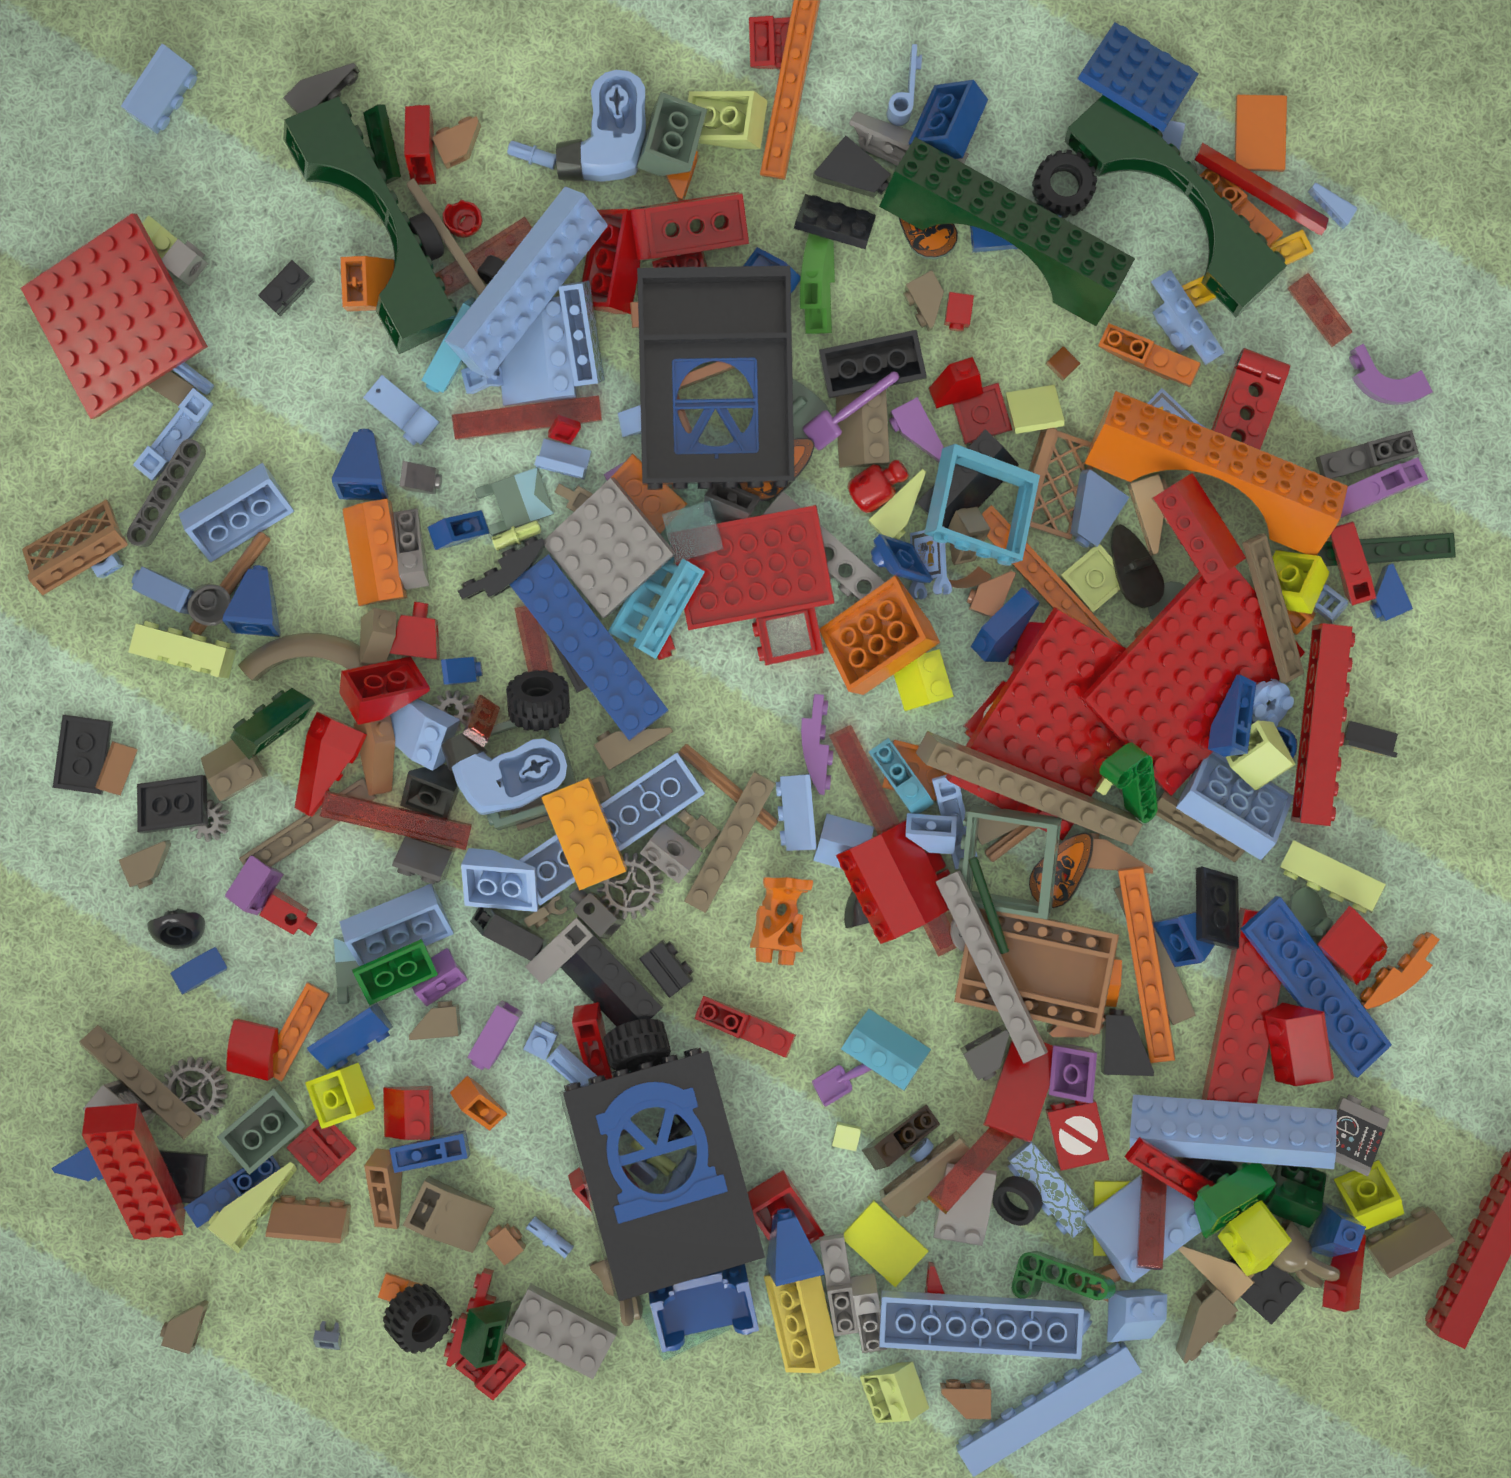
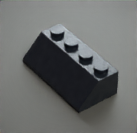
M917 330L819 349L822 374L829 398L867 391L891 372L899 374V379L891 386L927 379Z
M986 429L967 447L970 450L1016 467L1019 465L1005 447ZM955 463L942 527L949 529L956 511L962 508H979L1003 481ZM935 483L915 503L927 515L929 514Z
M597 934L560 967L593 1003H599L600 1010L616 1027L634 1020L651 1019L664 1006Z

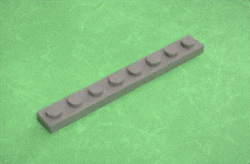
M959 870L936 881L1023 1063L1046 1054L1048 1051L961 871Z

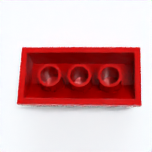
M600 209L597 211L608 226L587 252L582 282H590L594 310L613 314H631L630 303L634 302L638 281L637 268H640L641 260H637L630 210Z

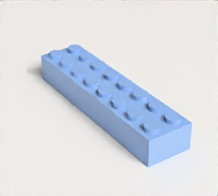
M568 187L562 189L444 340L471 371L486 378L492 376L558 291V287L565 282L607 228L608 224L584 193Z
M677 752L603 802L601 806L621 851L705 794V791ZM557 835L518 860L536 868L539 905H542L576 882Z
M1133 1095L1130 1148L1141 1137L1174 1157L1334 1169L1337 1110Z
M881 1290L879 1347L1081 1359L1084 1308L1081 1302Z

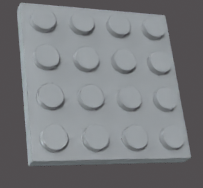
M610 478L544 540L547 550L602 618L609 616L676 554L615 478Z

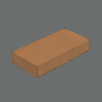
M112 741L95 787L121 796L138 749Z

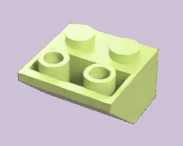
M1258 720L1251 725L1248 754L1226 757L1230 767L1254 790L1260 789L1295 765L1274 722Z
M913 1362L895 1363L860 1376L876 1423L911 1421L929 1409Z

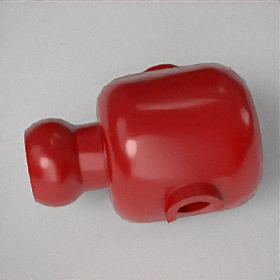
M893 460L885 470L881 466L874 464L853 477L848 482L847 489L858 508L862 512L871 513L894 497L896 493L894 485L898 482L906 481L909 473L900 460Z

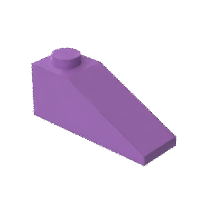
M918 397L890 412L891 418L888 420L894 432L899 431L902 437L939 463L942 448L944 447Z

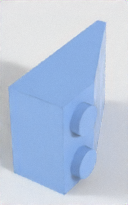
M420 699L414 700L390 715L395 736V746L408 758L432 771L446 762L441 745L455 736L460 719Z
M468 848L461 863L465 906L538 911L535 867L494 850Z

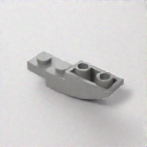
M844 1233L819 1237L834 1336L859 1333Z

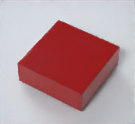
M558 415L548 430V438L571 445L581 429V422Z

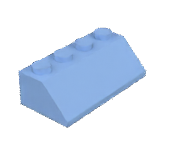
M261 463L179 513V517L185 532L211 563L257 535L258 532H262L290 515L294 510L275 478L264 463Z
M432 884L340 921L344 942L359 966L420 939H423L425 946L454 934Z

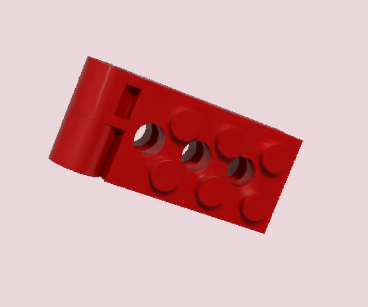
M739 192L630 209L637 260L656 259L749 244L743 194ZM723 215V225L716 228L714 225L715 218ZM694 219H699V229L692 232L690 230V223ZM669 223H675L676 230L672 235H666L665 228Z
M1243 348L1235 363L1211 430L1230 438L1232 432H1236L1240 435L1242 443L1260 450L1291 365ZM1249 386H1254L1258 390L1257 397L1249 393ZM1241 409L1248 411L1249 420H1244L1240 416Z

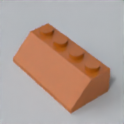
M382 499L344 508L343 516L358 606L406 599L407 593L398 571L392 502L389 499Z

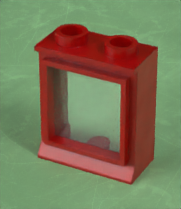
M814 607L756 618V622L752 623L754 636H760L761 646L757 647L759 661H765L766 666L824 654Z

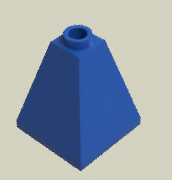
M359 429L358 432H353L332 476V484L339 499L376 501L388 499L389 497L376 438L370 429Z
M255 565L253 569H248L223 615V622L231 633L269 637L281 636L272 578L267 567Z
M1196 912L1153 922L1154 928L1174 967L1202 963L1215 946L1196 940Z
M789 1208L778 1210L777 1214L773 1215L766 1268L776 1287L825 1275L796 1215Z

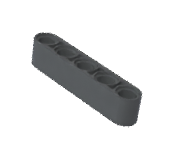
M186 439L179 445L128 528L127 538L131 544L147 547L153 543L205 458L206 450L201 443L193 439ZM196 445L197 454L189 458L188 449ZM183 466L185 473L181 478L177 479L175 477V470ZM170 487L172 494L169 499L164 500L162 491ZM157 508L159 512L158 518L151 521L149 513L152 509ZM143 529L146 533L145 539L138 542L136 534L139 530Z

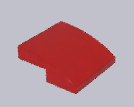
M749 17L751 68H781L790 17Z
M235 1019L229 1036L226 1071L266 1081L273 1078V1054L279 1051L278 1028Z
M318 1119L286 1147L319 1184L357 1150L335 1125L321 1129Z
M503 1342L497 1364L475 1368L465 1357H462L455 1363L456 1369L473 1381L475 1387L493 1401L526 1366V1362L505 1342Z

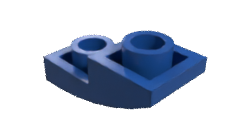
M214 947L183 964L170 974L183 995L203 985L210 978L226 971L227 966L217 948Z

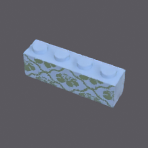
M584 281L561 285L558 288L574 386L598 384L605 380L590 282Z
M1032 1141L1030 1143L1025 1142L1007 1157L1011 1163L1007 1166L1015 1176L1019 1177L1021 1175L1037 1187L1042 1196L1043 1204L1041 1208L1048 1216L1053 1214L1058 1221L1055 1224L1064 1235L1069 1233L1074 1238L1088 1226L1082 1217L1090 1212L1089 1209Z

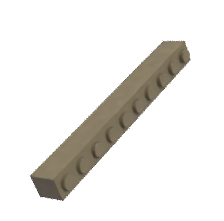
M929 731L926 732L916 751L919 758L928 766L1132 846L1143 826L1130 812Z

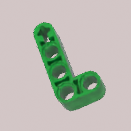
M1131 742L1124 745L1102 763L1100 775L1117 788L1122 789L1125 809L1141 822L1148 823L1154 818L1158 810L1153 760L1149 754Z
M1039 1251L1027 1252L1020 1256L1011 1287L1013 1294L1020 1299L1038 1295L1043 1281L1098 1301L1111 1298L1116 1292L1115 1282L1110 1277ZM1031 1257H1034L1037 1265L1035 1269H1032L1029 1264ZM1054 1265L1059 1269L1057 1278L1052 1274V1267ZM1077 1273L1082 1277L1081 1286H1078L1074 1280ZM1024 1281L1029 1283L1030 1290L1028 1293L1023 1290ZM1101 1284V1287L1104 1289V1292L1101 1293L1102 1291L1100 1288L1095 1286L1091 1287V1285Z

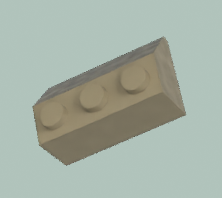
M885 389L849 417L837 423L842 431L838 437L839 468L868 467L874 464L879 466L889 465L887 398ZM864 392L836 397V414Z
M1418 1207L1411 1212L1412 1216L1405 1220L1402 1218L1397 1219L1389 1224V1229L1383 1232L1376 1231L1368 1236L1365 1247L1377 1268L1389 1279L1455 1242L1450 1232L1430 1207Z

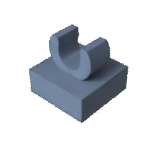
M322 1321L320 1324L321 1331L315 1330L313 1341L315 1347L340 1350L342 1339L339 1333V1324L335 1322L334 1329L326 1331V1321Z

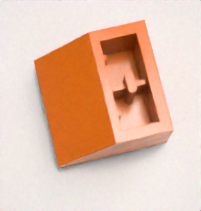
M370 256L340 257L342 307L347 312L376 311L379 294L386 287L395 267L394 259Z

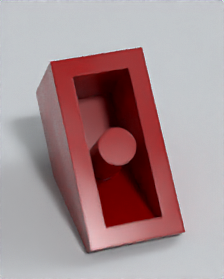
M973 357L949 364L929 387V392L936 409L983 394L980 372Z

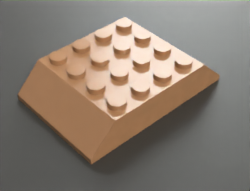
M979 908L982 917L995 941L985 909ZM996 911L1009 948V952L1001 954L1031 1018L1041 1022L1100 1034L1119 935L1053 919H1041ZM965 943L954 1002L998 1012Z

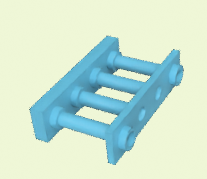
M674 556L625 600L608 630L610 634L626 643L629 642L631 637L635 638L636 642L633 646L655 659L705 571L684 559L681 560L679 565L674 564ZM669 572L673 576L667 587H664L661 583ZM655 594H658L661 597L655 608L652 609L649 605ZM644 615L649 619L641 631L637 629V626Z

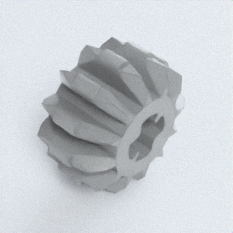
M450 690L445 691L447 699L441 695L437 696L438 701L442 704H433L432 706L451 715L450 712H447L448 707H453L452 704H456L455 708L459 710L458 715L454 714V717L460 719L464 726L470 725L465 716L469 718L474 717L473 713L467 712V709L473 708L474 704H464L469 699L468 695H464L460 699L461 691L456 690L454 697H452ZM459 722L457 731H461L460 722Z
M213 800L207 801L208 817H213L214 822H211L212 826L190 827V832L198 830L196 834L197 839H201L204 836L205 841L210 842L213 836L215 840L221 839L220 832L224 834L228 832V829L223 824H231V820H224L223 816L228 815L229 811L224 810L220 812L223 806L222 803H217L214 806Z

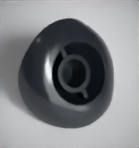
M177 908L173 911L168 910L164 916L150 920L147 923V928L151 937L159 944L172 949H183L193 946L200 940L205 930V920L199 913L187 912Z

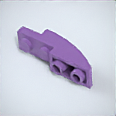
M1417 457L1403 464H1397L1348 486L1340 518L1379 503L1383 499L1429 480L1419 458Z
M814 694L812 719L802 718V748L811 780L818 793L825 795V790H830L831 775L826 774L827 765H832L833 751L829 750V745H821L819 743L820 740H825L826 725H821L822 715H827L828 700H824V695Z

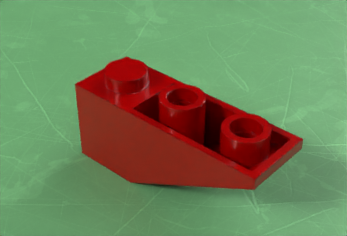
M1354 522L1336 526L1330 536L1345 596L1352 606L1376 599L1372 577Z

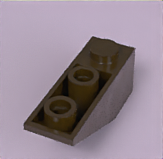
M926 1104L864 1147L862 1152L875 1170L889 1167L937 1128L940 1123Z

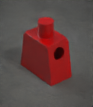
M414 602L412 616H400L390 654L440 659L438 620L427 618L428 603Z
M277 888L273 890L259 915L293 935L299 929L311 936L318 925L317 922L307 917L308 908ZM293 913L297 918L289 919L287 915Z

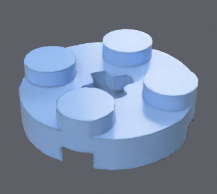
M1270 679L1272 681L1267 683L1262 681L1256 685L1251 723H1255L1258 720L1274 722L1277 727L1287 711L1292 708L1294 698L1290 696V690L1284 683L1276 679Z

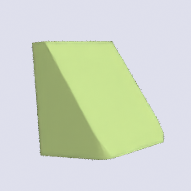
M837 1122L832 1146L856 1151L861 1127Z

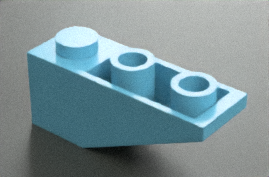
M889 738L869 751V754L910 813L920 814L934 804L926 789Z

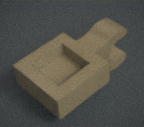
M560 483L554 491L556 494L569 500L566 508L573 512L593 495L580 486H577L576 490L572 491Z
M685 809L677 815L680 820L690 827L685 834L703 850L720 832L703 815L696 820Z
M555 896L548 904L538 909L537 912L524 918L523 920L528 928L532 925H535L536 928L549 921L547 916L551 913L557 915L564 914L568 910L567 906L563 909H557L555 906L556 901L561 899V896Z

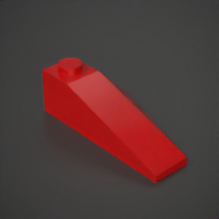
M316 712L306 735L294 808L313 817L328 797L331 785L335 780L340 781L343 777V769L348 763L352 764L357 758L367 734L341 720Z

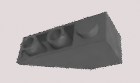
M354 63L302 79L283 99L296 113H301L338 96L340 98V91L346 85L351 86L358 79L357 74L360 71Z

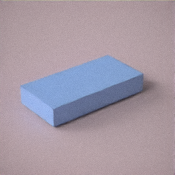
M562 1044L546 1059L570 1083L580 1082L581 1085L589 1083L588 1078L597 1076Z

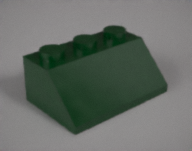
M294 688L286 692L281 690L271 698L273 702L265 706L262 704L252 712L254 716L246 721L243 718L233 726L234 730L230 738L250 760L303 721L313 708L314 701Z

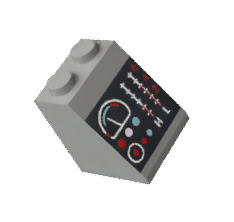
M1348 1094L1347 1098L1340 1096L1334 1109L1337 1110L1335 1162L1368 1176L1390 1119L1384 1116L1386 1111L1374 1105H1371L1370 1109L1362 1106L1361 1099Z

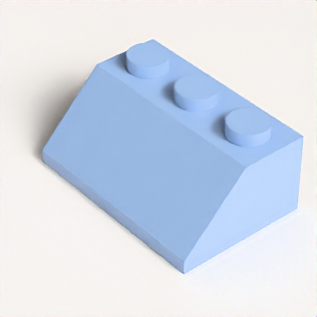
M161 44L121 107L132 118L158 134L160 130H164L170 122L169 116L174 109L177 110L182 105L184 100L182 96L186 90L191 89L195 85L198 72L171 49Z
M810 774L780 776V781L776 782L777 796H782L783 806H778L779 821H784L785 831H780L781 846L786 845V851L815 850L817 848Z

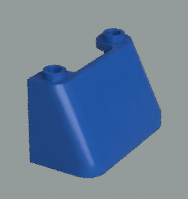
M745 1264L649 1292L650 1306L662 1353L679 1350L685 1343V1335L729 1325H733L735 1332L742 1335L759 1331Z

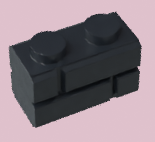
M291 260L258 296L281 317L305 292L304 289H308L315 281Z
M663 939L643 954L639 960L670 998L693 980L691 974L694 971L686 961L681 963L676 956L679 952L671 941L666 943Z

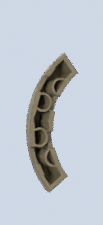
M299 633L275 639L257 648L238 664L239 668L252 681H258L274 667L298 658H323L340 664L347 669L366 665L360 664V646L341 637L323 633Z

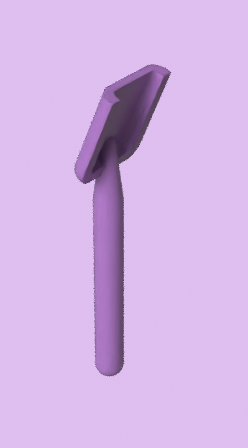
M891 372L841 409L834 417L827 410H824L804 425L803 431L814 442L815 448L822 450L839 437L842 431L837 423L849 417L899 379V374Z
M861 1064L845 1073L843 1067L837 1065L812 1080V1084L822 1104L826 1107L851 1092L852 1085L849 1081L850 1079L859 1077L871 1071V1069Z

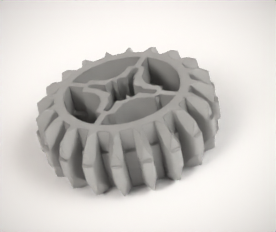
M624 853V862L626 866H630L627 877L621 880L609 878L599 882L604 884V887L597 888V892H605L606 895L602 896L600 900L604 902L608 899L610 903L607 904V907H616L614 910L616 915L622 910L623 919L627 918L628 912H631L632 919H636V911L639 910L640 914L644 917L646 916L644 907H647L650 911L654 910V906L650 903L651 900L655 903L660 902V899L654 895L655 893H663V889L656 888V885L663 884V879L655 880V876L659 875L661 871L656 870L652 872L651 868L655 865L650 863L646 866L644 863L647 859L644 856L641 862L637 861L638 853L633 854L632 860H629L628 853ZM637 867L647 874L650 885L640 883L637 880ZM631 874H633L632 880L635 881L633 884L636 883L637 887L642 888L633 889L628 899L627 888L624 889V885L620 884L627 883L631 878ZM610 886L618 888L623 892V904L613 897ZM635 893H649V896L643 903L630 906Z
M193 1056L188 1057L187 1063L184 1059L178 1061V1066L175 1064L170 1066L171 1072L164 1074L168 1081H163L162 1084L177 1096L176 1084L179 1080V1084L183 1088L182 1096L179 1099L184 1104L190 1100L195 1101L198 1105L202 1104L205 1108L191 1110L201 1119L203 1118L205 1121L211 1119L210 1113L216 1116L219 1113L217 1107L222 1108L225 1105L220 1099H226L228 1094L221 1092V1090L228 1088V1084H221L220 1081L226 1078L225 1074L217 1076L216 1072L220 1070V1067L216 1066L211 1069L212 1060H208L203 1065V1057H199L196 1060V1064ZM198 1071L204 1074V1076L199 1080H195L191 1076L187 1077L184 1072ZM202 1082V1084L198 1087L199 1090L196 1091L198 1093H195L194 1095L192 1094L189 1097H187L191 1093L190 1090L192 1088L190 1087L197 1086ZM209 1082L213 1090L211 1101L208 1099L209 1096L205 1090Z

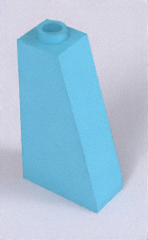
M473 297L462 304L422 378V381L427 383L426 387L433 392L439 393L440 391L444 393L463 363L444 340L476 301Z

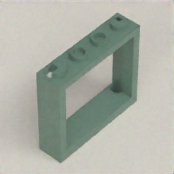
M508 720L475 731V734L481 740L518 727L515 726V723ZM560 727L550 728L548 732L551 742L556 744L564 753L567 763L564 779L566 787L576 783V778ZM541 805L501 818L499 812L487 814L486 816L490 826L494 825L495 829L499 831L548 815L545 805Z
M973 804L969 811H965L963 826H967L966 835H963L961 840L964 858L960 859L958 871H961L978 908L984 909L979 892L972 891L973 873L968 859L976 855L979 818L1047 829L1039 902L995 894L990 895L996 911L1048 919L1053 904L1062 818Z

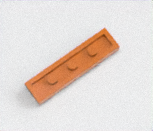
M309 982L306 983L278 1035L279 1051L273 1054L274 1078L281 1082L287 1075L330 993Z

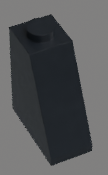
M847 136L839 142L813 173V178L818 182L873 198L878 193L882 195L886 191L891 176L885 168Z
M478 907L470 921L482 936L530 961L542 950L544 939L538 933L496 908Z
M1110 1008L1109 1013H1104L1103 1015L1105 1021L1103 1022L1104 1027L1102 1031L1101 1072L1104 1075L1154 1076L1153 1067L1131 1015L1124 1013L1125 1009Z

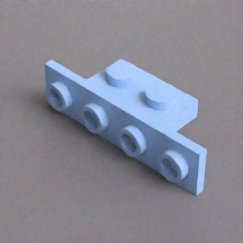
M1171 270L1151 281L1164 301V304L1152 313L1178 353L1193 345L1205 365L1225 353Z

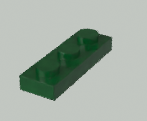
M377 104L363 112L370 146L375 156L374 163L378 169L381 168L387 178L386 184H389L401 177L400 166L397 160L386 105Z

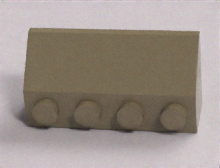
M955 1131L932 1149L926 1158L913 1164L879 1191L881 1201L898 1219L902 1216L906 1218L917 1209L915 1206L922 1200L927 1202L936 1194L935 1190L943 1183L947 1163L972 1167L975 1164L973 1160L977 1157L961 1135Z

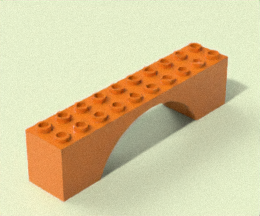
M1115 391L1095 431L1085 460V464L1129 482L1143 475L1164 470H1188L1219 478L1239 489L1259 508L1267 523L1270 540L1304 554L1316 556L1340 521L1348 488L1347 485L1118 391Z

